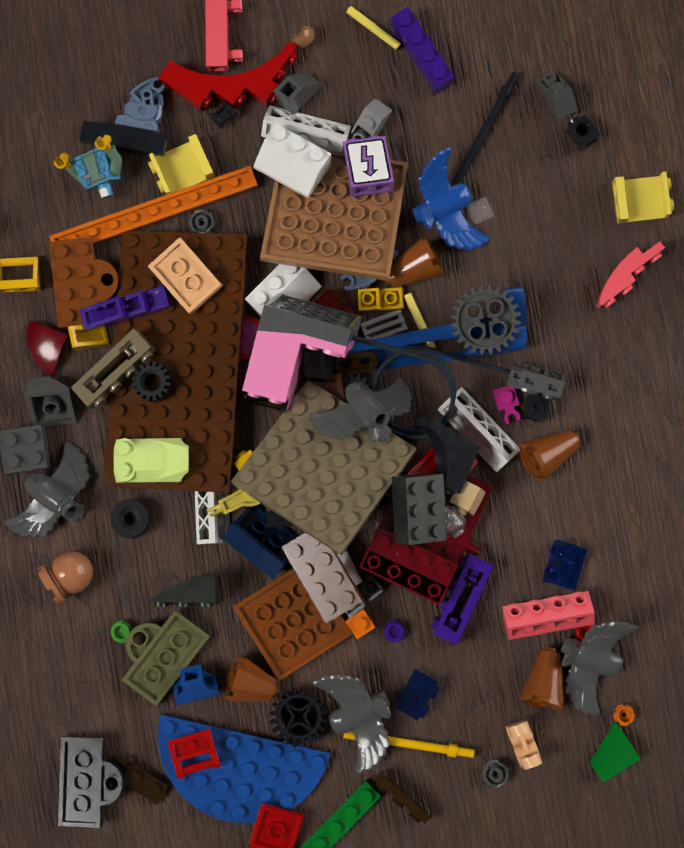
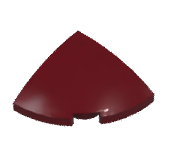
M30 321L27 330V345L33 355V360L44 372L54 376L61 360L60 355L69 336Z

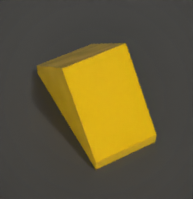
M84 325L68 327L72 348L77 352L109 344L105 326L87 331L84 329Z

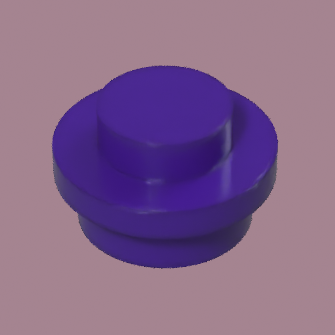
M390 621L384 627V636L390 642H399L405 636V627L399 621Z

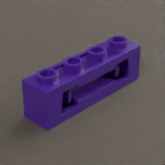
M471 554L467 558H462L458 567L461 572L458 578L454 576L449 586L452 592L449 598L445 596L440 608L443 611L440 618L436 616L431 625V628L434 629L432 634L455 645L458 644L494 565ZM468 570H472L468 580L474 583L481 572L480 580L477 586L473 585L459 616L461 621L456 632H454L453 629L458 620L450 617L445 626L444 622L448 613H452L466 583L464 579Z

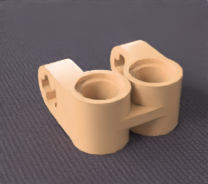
M525 718L506 725L505 727L520 767L526 770L542 764L543 762L527 719Z

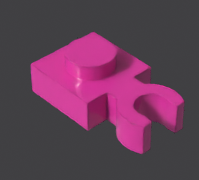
M506 386L493 390L498 412L505 411L504 423L506 425L509 424V415H514L516 421H520V414L514 410V407L520 405L515 388Z

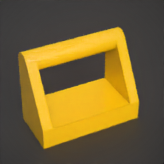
M39 256L0 259V293L41 291ZM33 265V279L2 281V267Z

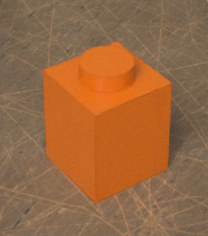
M364 609L345 621L357 640L375 628Z

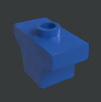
M201 664L179 669L180 680L173 684L177 705L220 695L216 673L205 672Z

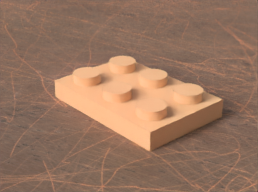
M180 237L148 265L190 315L223 286Z

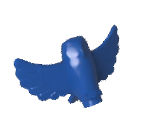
M446 148L429 160L428 166L423 170V175L418 179L420 192L423 193L425 202L413 208L412 211L418 224L424 223L426 229H431L434 223L440 232L441 239L445 240L448 247L464 248L470 251L473 248H480L482 244L487 243L489 237L471 226L462 214L461 210L472 202V195L465 183L450 186L447 177V164L451 148Z

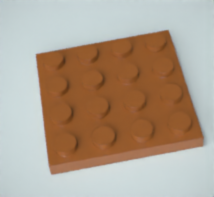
M294 568L233 606L279 681L353 634L342 615L328 623L324 622Z

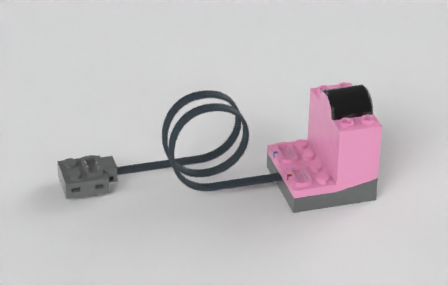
M278 293L264 304L242 391H245L246 402L285 413L288 411L295 391L299 387L298 384L301 381L304 369V347L319 351V348L324 349L323 353L345 358L348 350H351L354 342L357 341L392 351L384 360L373 379L371 386L373 392L378 391L379 379L385 366L399 356H410L436 366L446 377L450 388L449 409L442 419L438 421L440 424L445 425L455 404L457 386L451 368L436 354L509 374L507 386L535 395L540 392L543 393V397L555 400L556 397L561 398L566 374L525 362L523 368L512 365L510 370L424 345H407L398 348L357 336L362 316ZM390 419L387 423L392 433L400 438L417 440L428 437L422 429L403 427Z

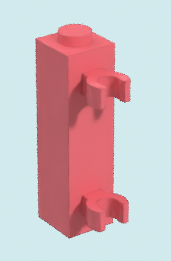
M205 0L206 68L208 72H229V62H243L242 50L229 51L228 12L243 13L242 0Z

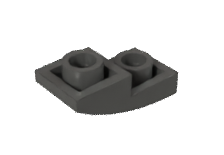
M370 573L362 580V583L356 585L364 601L345 612L349 618L386 589L374 574Z

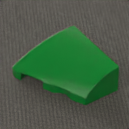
M614 722L589 762L600 780L604 783L639 761L640 757L617 722Z

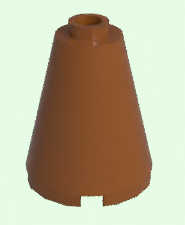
M427 236L419 239L392 262L389 281H386L388 286L392 284L395 288L445 274L442 263L437 253L431 247L433 245Z
M568 429L524 441L519 444V447H522L519 455L526 470L529 473L533 471L536 475L534 479L541 482L547 479L580 448L581 439L577 432Z
M545 647L544 650L539 652L520 695V701L523 704L541 709L551 706L550 710H563L561 654L557 653V649Z

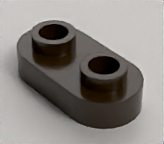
M372 350L348 352L345 358L335 357L334 368L341 375L367 373L373 371L377 366V357ZM364 357L370 358L368 361L362 360ZM348 360V363L342 364L341 361Z

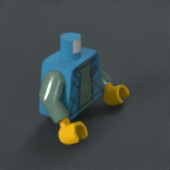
M105 135L103 138L98 137L95 140L97 148L71 159V163L68 162V154L62 153L60 159L58 157L55 158L54 165L59 169L66 167L65 170L87 190L98 189L101 199L113 196L110 184L119 181L121 178L122 157L116 150L115 145H110L111 137Z

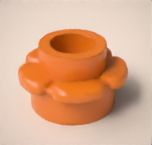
M620 704L615 708L613 718L621 726H627L635 719L634 710L630 705L624 706Z

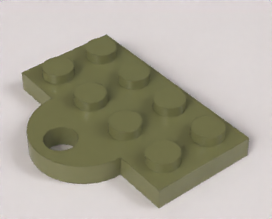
M177 610L172 612L162 627L152 622H145L135 626L130 631L126 641L127 653L134 663L121 680L157 706L180 676L179 669L188 666L210 635ZM137 632L144 633L146 636L145 642L142 644L135 643L133 640L134 634Z

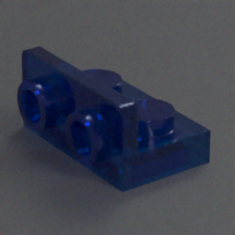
M555 540L550 550L548 564L544 569L543 581L575 591L588 549Z
M414 669L394 708L418 721L419 717L423 719L429 709L426 706L429 699H434L440 689L437 686L439 682Z

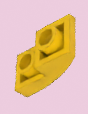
M403 288L358 289L359 311L404 310Z

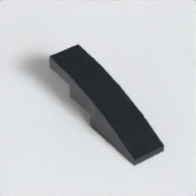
M83 121L79 142L95 145V140L98 137L103 138L105 135H109L111 137L110 145H115L118 150H124L128 153L146 155L153 153L156 156H164L169 136L126 126Z

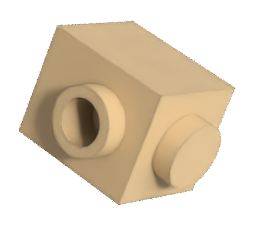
M465 481L460 494L451 493L450 503L455 506L454 510L464 516L467 513L474 516L486 492L480 487Z

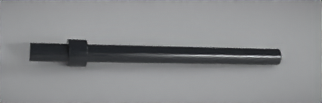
M512 72L507 83L502 85L498 93V99L451 181L454 185L461 183L507 99H510L514 92L512 89L520 77L518 73Z

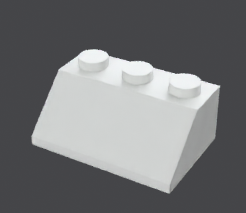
M276 123L264 139L253 167L309 198L331 166V153Z
M279 264L245 298V301L261 317L264 304L278 293L309 301L322 286L306 268Z

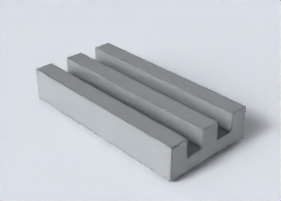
M400 309L360 324L364 337L369 340L392 336L408 330ZM398 316L399 318L372 329H366L368 326ZM401 323L402 327L372 338L369 337V334Z

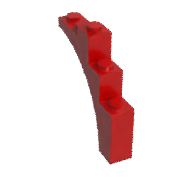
M289 42L279 54L265 64L235 75L215 76L201 74L186 69L170 60L158 78L161 84L200 112L204 107L208 108L214 99L213 95L222 102L226 101L233 109L237 105L241 106L247 97L246 93L268 107L270 103L274 104L277 100L273 92L278 87V84L275 82L281 81L288 64L292 65L298 57L297 46Z

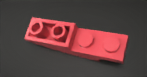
M660 241L644 253L637 247L620 262L609 276L599 295L596 304L598 309L603 305L606 308L617 301L614 297L620 293L624 296L633 289L632 284L636 279L632 273L635 276L645 269L644 264L649 261L654 263L663 256L661 252L665 247Z

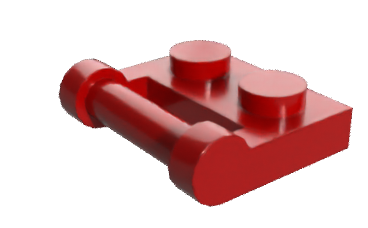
M210 728L167 741L178 779L214 767V769L221 767ZM210 753V759L184 767L181 764L182 760Z

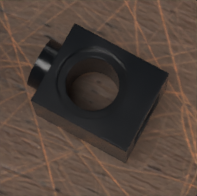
M586 114L580 118L576 116L568 122L569 126L566 133L580 152L598 140L600 133ZM582 127L587 131V134L584 136L579 135L576 129Z
M528 395L525 400L522 418L543 423L546 419L550 399Z

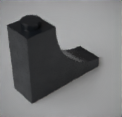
M419 417L416 425L428 435L434 448V473L443 474L444 494H460L480 446L431 418Z

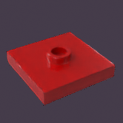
M261 802L248 846L254 848H294L304 815Z

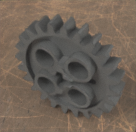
M490 283L487 284L486 289H483L482 285L479 284L476 291L470 286V294L462 291L465 298H456L459 306L452 305L456 313L450 314V317L455 319V321L450 323V326L457 327L452 333L453 335L460 334L457 339L458 343L465 341L463 345L465 349L471 345L472 353L477 348H479L481 355H483L485 349L488 350L490 355L493 352V348L500 352L501 344L508 347L507 339L515 340L511 335L512 332L519 333V330L514 327L521 324V321L515 319L521 313L514 311L519 305L517 303L511 304L514 299L512 295L506 298L508 292L506 289L499 293L500 287L498 285L492 290ZM482 300L485 301L486 314L491 318L487 320L490 333L489 338H486L485 325L480 320L483 319ZM492 302H499V310L495 312L489 310V305ZM471 305L478 306L477 314H467L468 307ZM496 323L503 324V330L499 333L492 331V327ZM473 327H481L482 332L479 336H471L470 332Z

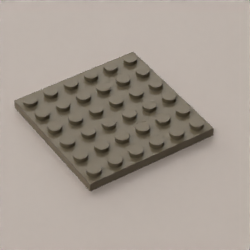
M308 380L290 403L288 411L286 408L231 482L234 486L331 550L342 555L391 488V477L401 474L417 452V448L392 432L385 439L384 443L370 441L368 428L356 431L353 436H346L342 440L336 437L329 438L327 435H320L318 430H315L309 421V414L334 410L346 403Z

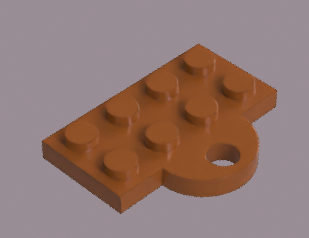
M93 238L49 242L58 328L83 325L80 309L111 298L118 288V274L110 263L95 259ZM106 273L111 274L114 278L110 286H105L102 283V276Z

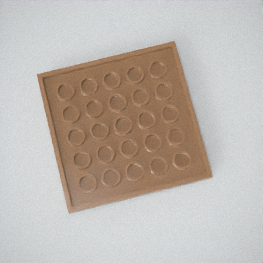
M326 150L331 153V166L309 198L275 180L260 261L389 281L408 162L390 160L394 179L393 192L350 197L349 175L346 159L342 152Z

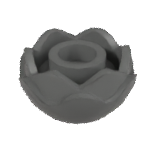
M199 209L189 217L188 222L193 233H211L215 228V219L210 211Z
M492 760L483 767V781L491 788L504 786L509 779V768L502 761Z

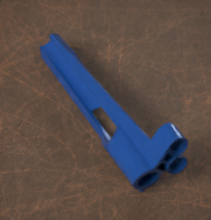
M523 286L506 288L508 291L506 298L512 295L514 299L511 304L517 303L519 305L514 309V311L521 313L520 316L515 317V319L521 321V324L514 326L519 330V333L512 332L511 335L515 340L507 339L508 347L501 344V351L499 352L496 348H493L491 355L516 352L525 348L527 340V314ZM483 316V319L480 320L485 325L486 338H489L490 333L487 320L491 318ZM496 323L492 327L494 333H499L503 330L502 323ZM445 324L371 340L401 348L407 345H419L422 342L458 338L460 334L453 335L452 332L457 327ZM478 326L473 327L470 332L471 336H479L482 328ZM354 342L353 348L348 350V352L372 350L377 357V366L373 371L378 370L384 360L392 353V351L360 342ZM471 345L468 350L450 352L467 358L490 355L487 349L481 355L479 348L472 353ZM436 354L444 361L456 360ZM402 355L389 362L384 369L427 364L429 362ZM364 357L362 360L368 361L370 358ZM342 360L341 363L346 364L348 360ZM333 368V375L338 374L335 368Z

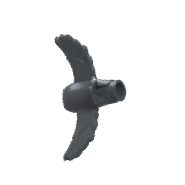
M397 378L390 387L376 392L370 390L365 384L356 381L349 384L345 389V397L348 403L327 412L310 413L308 418L313 428L318 430L320 435H327L329 438L336 437L342 440L346 436H353L356 431L368 428L370 441L384 443L385 439L392 432L387 426L389 418L401 416L402 413H408L410 411L409 407L412 405L410 402L412 395L408 386L405 385L401 378Z
M65 442L60 465L51 477L36 471L31 472L24 481V487L34 498L33 501L19 515L4 521L5 525L15 534H20L23 538L29 536L31 538H37L38 536L45 538L48 531L53 529L54 524L58 522V518L61 516L70 524L83 518L85 506L75 502L74 498L80 493L81 489L85 488L86 482L91 478V474L88 472L87 457L82 454L80 448L75 447L71 442Z
M613 621L611 623L592 625L590 630L585 633L582 641L566 637L560 653L565 654L561 665L566 667L571 664V669L569 670V675L565 678L566 685L563 691L568 695L569 701L574 703L576 710H581L586 715H600L596 698L598 679L600 675L616 677L624 659L611 650L619 639L638 630V626L628 622Z
M339 675L325 676L320 680L314 681L312 683L313 686L333 696L340 708L334 710L328 716L332 730L336 734H345L351 731L354 734L357 743L355 772L361 774L379 765L381 757H384L386 754V748L390 746V741L387 738L388 731L384 729V724L380 718L389 719L391 717L390 703L385 693L381 690L369 695L365 690V685L360 683L359 678H351L346 675L342 677Z

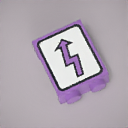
M371 136L366 139L352 138L343 141L342 154L345 156L349 175L350 197L393 192L394 179L385 136Z

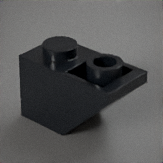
M304 347L305 377L310 381L331 383L335 357L323 353L324 349L319 348V351Z

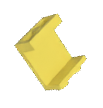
M196 134L188 137L190 142L165 152L164 156H154L153 153L149 154L152 161L148 162L152 173H157L160 178L156 182L161 193L166 192V194H170L215 177Z
M662 172L660 176L624 180V176L615 177L612 181L617 224L669 218L674 211V201L669 196L671 179L667 178L666 172Z

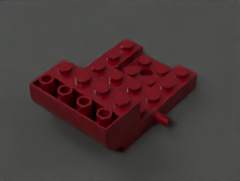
M417 451L414 454L403 475L424 455L423 453ZM467 476L466 481L486 492L474 516L467 513L466 516L459 517L461 515L458 512L455 514V506L450 503V495H446L447 540L415 545L395 543L393 498L387 504L380 501L376 508L383 511L382 520L359 568L440 605L458 567L457 564L461 556L466 551L478 556L482 549L471 544L470 537L494 486L475 477Z

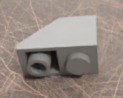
M375 98L364 108L347 140L352 138L366 139L371 136H377L392 110Z

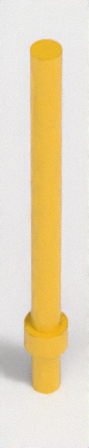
M352 731L345 733L343 736L344 739L356 740ZM387 736L390 746L447 754L448 757L454 758L456 756L474 758L475 749L458 747L457 744L449 743V745Z

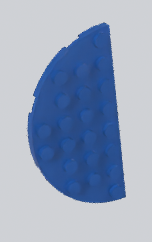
M160 714L159 753L171 783L183 798L195 808L224 821L235 823L255 822L261 802L287 810L293 809L316 787L326 769L331 754L330 752L313 748H302L299 745L294 748L291 743L285 745L282 741ZM210 728L221 767L216 769L211 767L178 779L167 741ZM210 753L182 760L181 764L184 767L210 759Z

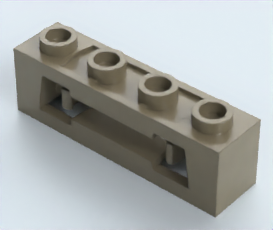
M133 328L82 376L71 389L87 407L98 408L105 403V398L110 393H115L121 388V383L126 378H131L136 374L134 373L135 370L142 363L145 364L152 359L156 349L140 331ZM126 354L132 357L130 360L126 359L102 383L96 381L98 378L102 379Z

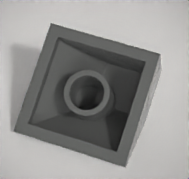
M49 376L27 378L25 395L33 426L43 425L46 427L75 424L77 422L68 386Z

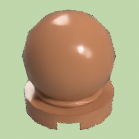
M74 551L59 554L53 560L51 568L45 564L37 568L38 575L47 591L52 589L55 595L53 599L59 606L67 601V594H77L84 591L90 585L93 576L91 561L84 554Z

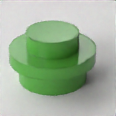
M125 621L116 622L111 628L113 640L118 643H125L132 630L131 625Z

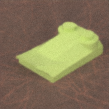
M182 438L116 439L114 446V475L116 483L182 482L183 476L189 472V446L182 441Z

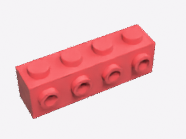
M578 591L563 596L556 595L551 598L534 599L529 602L512 603L508 606H502L508 640L595 624V614L589 591Z

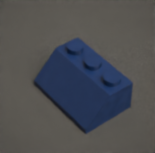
M258 504L248 507L232 523L222 539L271 579H274L289 561L282 546L298 536L287 527L268 528L266 510Z

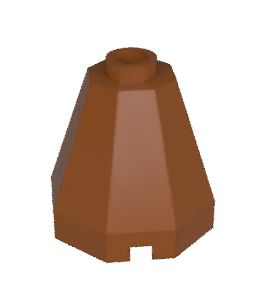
M235 657L234 661L238 663L236 666L231 665L224 691H227L228 695H223V699L231 702L270 701L271 698H275L279 686L276 685V679L248 659Z

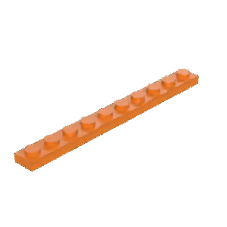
M250 165L50 235L49 238L51 242L93 238L94 245L120 236L122 233L134 231L254 189L258 185Z

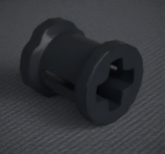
M226 101L222 103L223 106L215 113L209 114L210 118L220 129L224 127L223 125L229 119L237 116L234 109Z

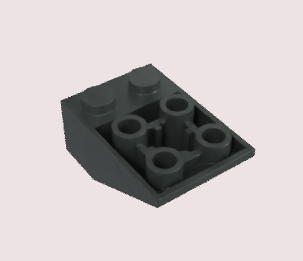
M192 576L149 598L148 602H154V607H170V602H176V607H191V603H198V607H213V603L218 602L219 576Z

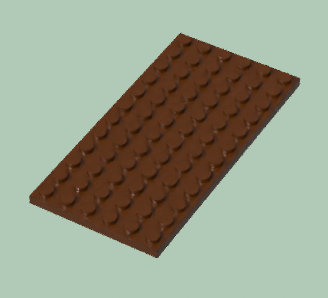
M128 231L122 233L117 296L124 297L138 291L145 292L164 285L148 265L179 237L223 286L191 315L168 290L172 307L115 324L114 346L133 328L140 331L156 349L152 359L148 362H157L170 370L169 372L173 374L172 380H174V384L171 386L173 391L168 393L170 396L168 398L164 397L163 401L149 402L140 398L134 392L135 388L132 387L134 383L132 377L126 378L121 383L122 386L118 391L110 393L103 486L231 493L249 236L247 234ZM126 354V356L112 369V372L116 370L126 359L130 360L132 357H129ZM151 374L147 377L146 387L149 390H156L160 386L161 380L157 374ZM182 438V441L189 446V472L183 476L182 482L116 483L114 475V446L116 439Z

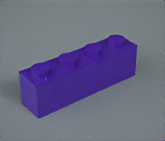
M409 7L390 17V27L434 94L436 95L452 85L454 75Z

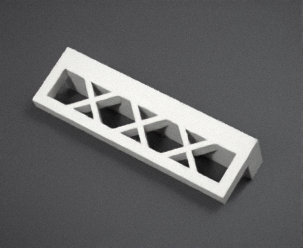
M269 105L263 120L261 136L267 137L277 123L324 150L342 152L343 141H347L351 126L298 112L292 115L286 109ZM271 114L279 115L281 117L271 116ZM337 130V131H341V132H345V133H344V134H341V133H337V132H335V131Z
M462 387L457 391L455 404L448 421L463 437L480 446L478 453L498 472L521 449ZM460 396L466 402V405H463L457 397ZM450 397L438 408V411L443 416L449 409ZM473 413H476L480 417L481 421L477 420L473 416ZM488 429H491L495 433V436H492L488 432ZM503 445H507V447L512 451V453L509 454L503 448Z
M195 491L197 544L227 543L222 538L230 528L229 513L223 514L221 512L210 517L209 514L216 511L213 510L205 517L203 515V508L205 505L208 509L218 505V501L229 496V493L207 492L204 495L202 492ZM206 527L209 530V539H204Z

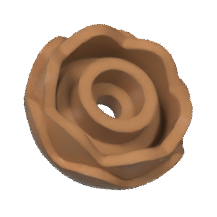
M309 25L303 27L290 40L297 48L303 49L314 40V30Z

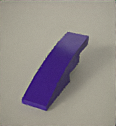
M165 285L145 292L138 291L124 297L117 296L80 309L84 329L87 331L172 307L168 289Z

